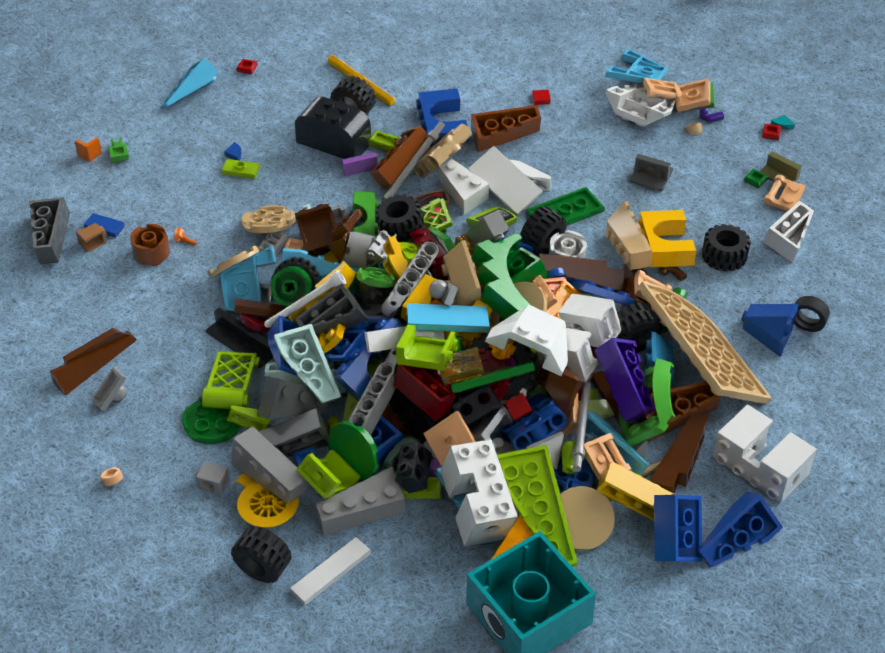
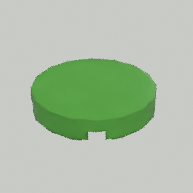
M367 267L364 270L360 268L356 276L360 282L379 288L393 287L396 279L392 273L389 276L387 271L374 267Z

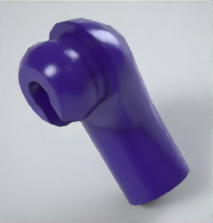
M707 108L699 110V117L702 120L715 122L724 119L722 111L709 114Z

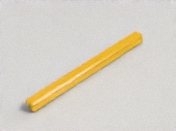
M331 55L327 58L328 63L348 77L354 76L355 78L360 77L361 80H365L367 84H370L371 89L374 90V95L388 106L395 104L394 97L336 56Z

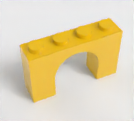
M640 211V219H637L636 223H639L642 235H645L652 249V267L695 266L696 248L693 240L670 241L659 238L660 236L685 235L686 218L684 211Z
M427 274L424 275L402 305L401 318L407 321V303L431 304L435 300L430 295L429 287L437 279ZM477 299L473 306L487 307L490 324L493 319L494 310L486 303ZM443 331L444 339H448L451 331ZM455 332V337H464V341L460 342V347L465 349L466 346L470 347L473 344L471 341L474 338L478 340L483 333Z

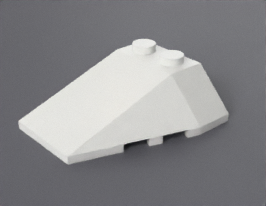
M643 83L635 84V87L629 88V85H624L622 89L618 86H613L605 92L615 114L621 116L623 120L635 122L640 127H645L671 114L675 104L674 99L657 96L653 98L647 97V90Z
M527 305L491 329L485 342L504 350L510 339L546 354L547 357L542 368L562 376L568 363L564 320Z

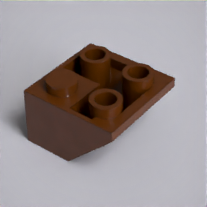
M543 360L537 379L547 397L552 398L556 406L569 418L571 409L574 407L577 392L580 390L581 380L567 365L562 376L542 368L545 362Z

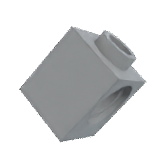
M205 461L195 475L198 489L222 495L230 480L228 467Z

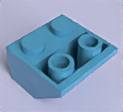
M651 332V338L646 342V351L649 352L644 355V364L648 366L645 367V371L649 367L655 366L656 358L672 362L674 365L673 346L656 332ZM674 367L670 369V374L672 375L670 388L673 386Z

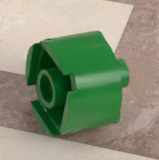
M288 266L278 271L273 276L270 284L274 299L284 306H290L311 291L309 275L303 269L296 266ZM293 282L295 289L289 290L287 283Z

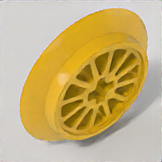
M255 481L240 493L237 509L240 516L251 525L274 527L285 523L295 514L299 505V497L287 504L273 493L269 495L271 492Z

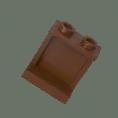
M319 204L314 208L302 209L295 213L305 251L308 252L307 255L316 257L330 252L331 250L328 246L333 241L330 232L336 227L330 204Z

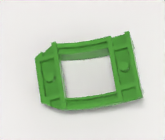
M656 358L655 366L649 367L644 371L646 377L644 385L648 388L653 387L657 416H651L646 421L633 424L630 427V422L623 419L619 408L621 434L631 447L665 432L669 426L667 421L675 418L670 397L672 377L670 369L674 367L672 362Z

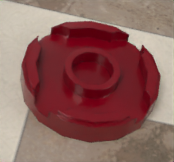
M245 313L239 314V321L242 322L243 320L244 325L253 331L265 333L270 329L264 325L265 321L270 319L269 317Z

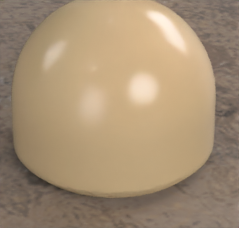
M701 122L685 126V131L690 135L701 134Z

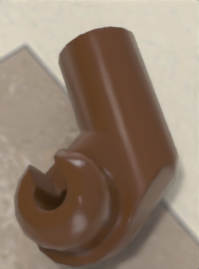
M678 266L659 268V271L664 276L671 272L680 281L687 278V274Z

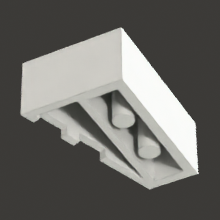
M451 159L439 167V182L447 193L452 196L463 215L489 199V183L455 160Z
M798 201L769 228L763 243L787 260L793 262L814 210Z

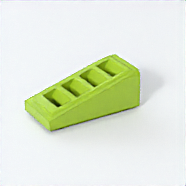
M233 405L227 418L228 421L248 429L253 426L258 432L267 429L271 419L257 416L259 409Z

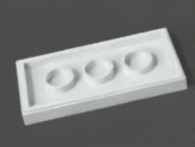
M495 146L468 168L475 175L489 183V190L517 216L543 194V191Z

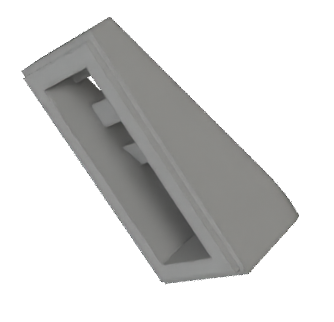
M281 231L268 233L259 245V251L262 252L267 247L273 246L276 257L288 241L287 234Z

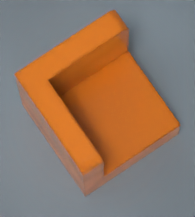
M96 137L87 144L80 140L75 141L77 155L89 162L102 153L100 141Z

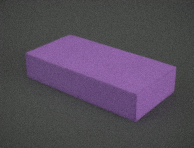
M375 152L342 160L344 176L370 171L377 165V155Z

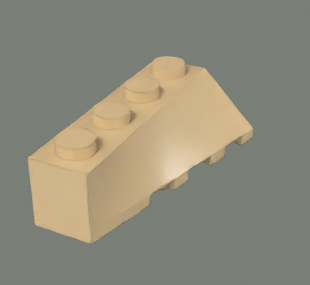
M625 201L607 220L605 236L610 240L612 247H615L617 254L622 257L623 263L630 270L652 267V249L645 235H642L639 223L635 224V215L633 211L629 212L630 205L628 201Z

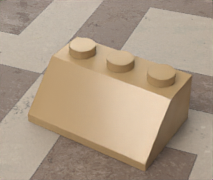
M464 240L443 256L444 264L441 265L443 275L448 277L446 281L458 287L452 305L473 306L477 299L481 301V287L466 241Z

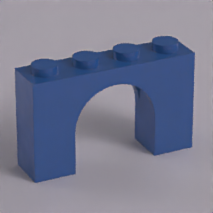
M458 88L418 92L416 109H420L418 110L419 120H421V127L427 134L439 123V120L433 118L435 115L444 112L460 111ZM441 121L445 126L439 133L438 139L432 142L430 147L438 143L449 131L460 124L467 125V121Z
M393 318L382 319L376 324L375 331L401 326ZM365 338L362 341L364 344L350 354L349 357L351 359L347 363L339 366L336 370L337 375L334 377L358 402L371 380L367 371V362L372 352L367 353Z

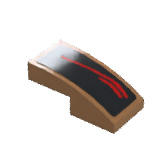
M446 190L433 191L413 198L418 201L420 208L430 204L429 202L437 198H443L446 206L451 204Z

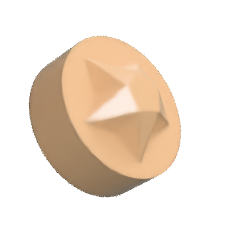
M114 467L105 470L100 478L103 485L111 486L120 482L123 475L119 468Z

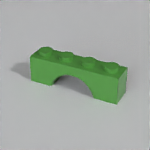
M354 191L352 211L358 208L361 210L363 215L359 219L364 224L354 227L353 232L372 236L378 235V224H375L377 223L375 210H377L378 200H375V192Z

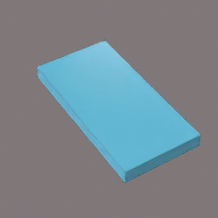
M407 303V324L415 325L416 330L489 333L490 325L487 307Z

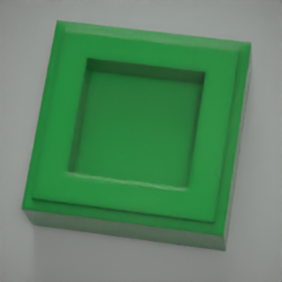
M755 169L744 177V182L758 189L768 180V175Z

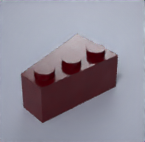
M406 365L398 366L393 383L398 390L435 421L450 414L455 394L446 380L440 378L438 370Z

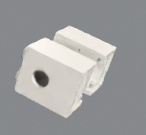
M571 294L558 312L560 319L565 321L567 366L581 381L586 382L598 365V361L593 357L590 346H601L611 338H616L622 329L614 300ZM537 351L540 364L542 365L547 355Z
M747 404L718 432L713 458L719 464L731 469L735 475L749 481L753 487L764 491L769 498L781 503L810 474L817 449L790 432L766 457H763L760 461L756 460L755 457L767 446L765 441L769 426L773 423V420Z
M492 439L451 446L442 465L441 474L449 499L453 498L454 495L470 493L466 494L455 517L464 547L504 540L518 516Z

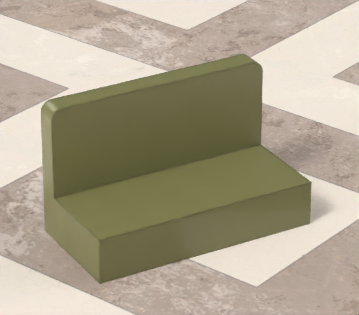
M772 151L768 154L766 166L759 172L768 175V179L774 181L776 175H782L785 179L796 182L799 179L802 166Z

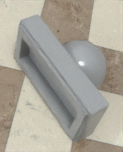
M435 280L429 287L430 295L433 298L449 306L452 305L458 291L457 286L445 280Z
M115 367L111 369L92 398V401L99 409L106 411L111 401L119 402L125 398L126 389L123 385L127 379L125 375Z

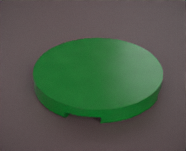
M202 396L189 407H186L183 413L182 422L186 434L194 441L203 444L225 442L234 437L242 427L227 420L230 409L203 408Z
M343 421L335 425L329 433V450H335L360 475L359 481H364L374 476L379 468L376 455L378 449L371 435L362 426H356L349 421Z

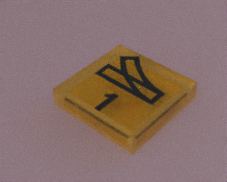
M477 347L453 353L452 363H448L445 371L440 370L444 385L484 375Z

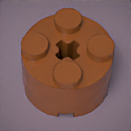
M147 224V227L141 228L139 226L131 233L130 239L133 256L139 263L157 266L169 256L168 236L162 226Z

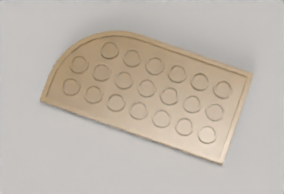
M643 281L638 285L639 290L642 292V297L650 303L651 309L661 318V323L669 329L670 335L680 344V349L688 355L691 364L699 370L700 376L707 381L715 395L768 404L771 401L772 397L727 338L700 309L682 296L662 286Z

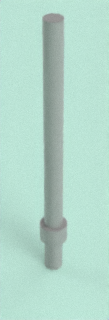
M439 121L436 127L428 133L425 142L384 195L383 200H387L388 197H392L432 142L438 139L439 133L445 126L443 122Z
M587 381L582 386L576 443L572 450V469L575 472L581 470L582 461L585 458L584 439L591 388L590 382Z

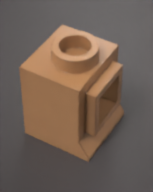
M97 223L82 230H76L78 243L87 252L107 243L105 238L107 233L104 227L99 226Z

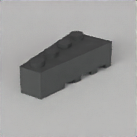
M61 197L29 201L31 208L30 216L32 218L31 227L33 229V248L40 264L59 263L70 216L65 199Z

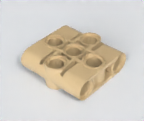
M460 124L449 131L418 161L413 168L416 175L425 178L430 173L432 174L472 135L470 128L465 124Z

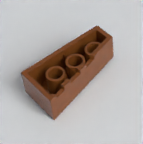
M537 105L471 114V131L478 152L540 131L541 115Z
M421 126L402 132L400 135L402 138L396 140L393 144L395 147L388 150L385 154L387 158L380 160L370 173L383 189L393 185L427 139L428 134Z
M707 381L670 389L671 405L675 418L667 421L669 426L665 432L647 439L648 442L685 425L692 413L705 415L717 409L721 396H717L711 391ZM651 393V398L655 411L642 418L641 422L646 421L651 416H657L653 393Z

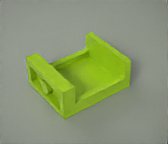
M407 325L396 346L397 364L445 371L448 363H452L453 352H457L458 340L455 339V332L451 331L447 340L416 336L415 325Z
M330 450L323 459H318L313 453H310L296 469L324 499L356 485L361 478L335 450Z

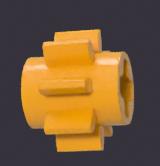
M510 339L504 350L489 344V347L493 348L491 351L492 355L501 360L509 359L516 349L512 345L514 341Z

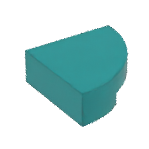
M786 115L771 120V125L786 128V130L794 129L795 123Z

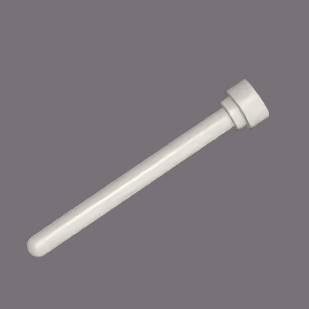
M339 270L332 273L329 281L266 320L264 323L265 327L270 328L279 315L286 318L329 289L336 288L340 284L345 285L346 280Z

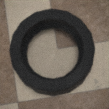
M800 297L795 302L798 305L794 324L798 328L809 332L821 331L829 319V307L817 297ZM800 309L812 310L815 313H817L820 318H809L805 316Z

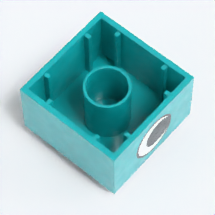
M541 531L467 574L466 605L506 653H547L593 624L596 593Z

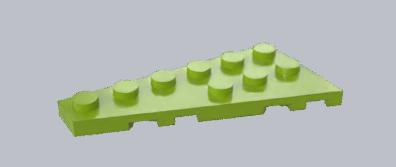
M543 445L498 454L497 457L513 504L532 534L534 535L541 531L572 567L578 566L548 446Z

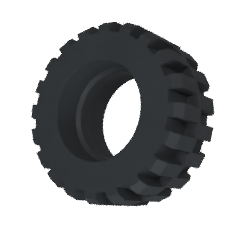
M481 334L482 337L478 340L474 338L471 341L473 344L470 347L466 346L464 352L476 348L492 351L493 348L489 347V343L485 342L488 334ZM513 340L512 345L516 349L513 355L510 356L515 360L516 364L531 360L535 370L516 376L509 384L508 391L501 401H507L513 396L519 395L523 388L527 389L526 399L530 397L529 393L531 390L534 391L536 387L535 381L538 380V365L534 354L528 346Z

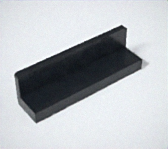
M220 307L214 311L216 322L206 329L207 334L234 352L257 354V357H260L258 368H261L273 358L267 338L247 328L243 322H240Z

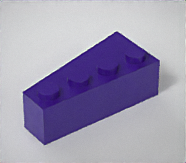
M611 338L595 349L597 361L602 366L605 379L611 387L612 396L617 401L623 419L628 422H638L655 411L649 388L644 385L645 373L640 370L638 365L641 359L638 354H635L634 348L637 345L633 340Z

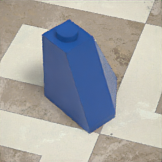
M751 304L748 311L744 310L741 321L744 324L742 329L774 353L781 356L792 332L798 305Z

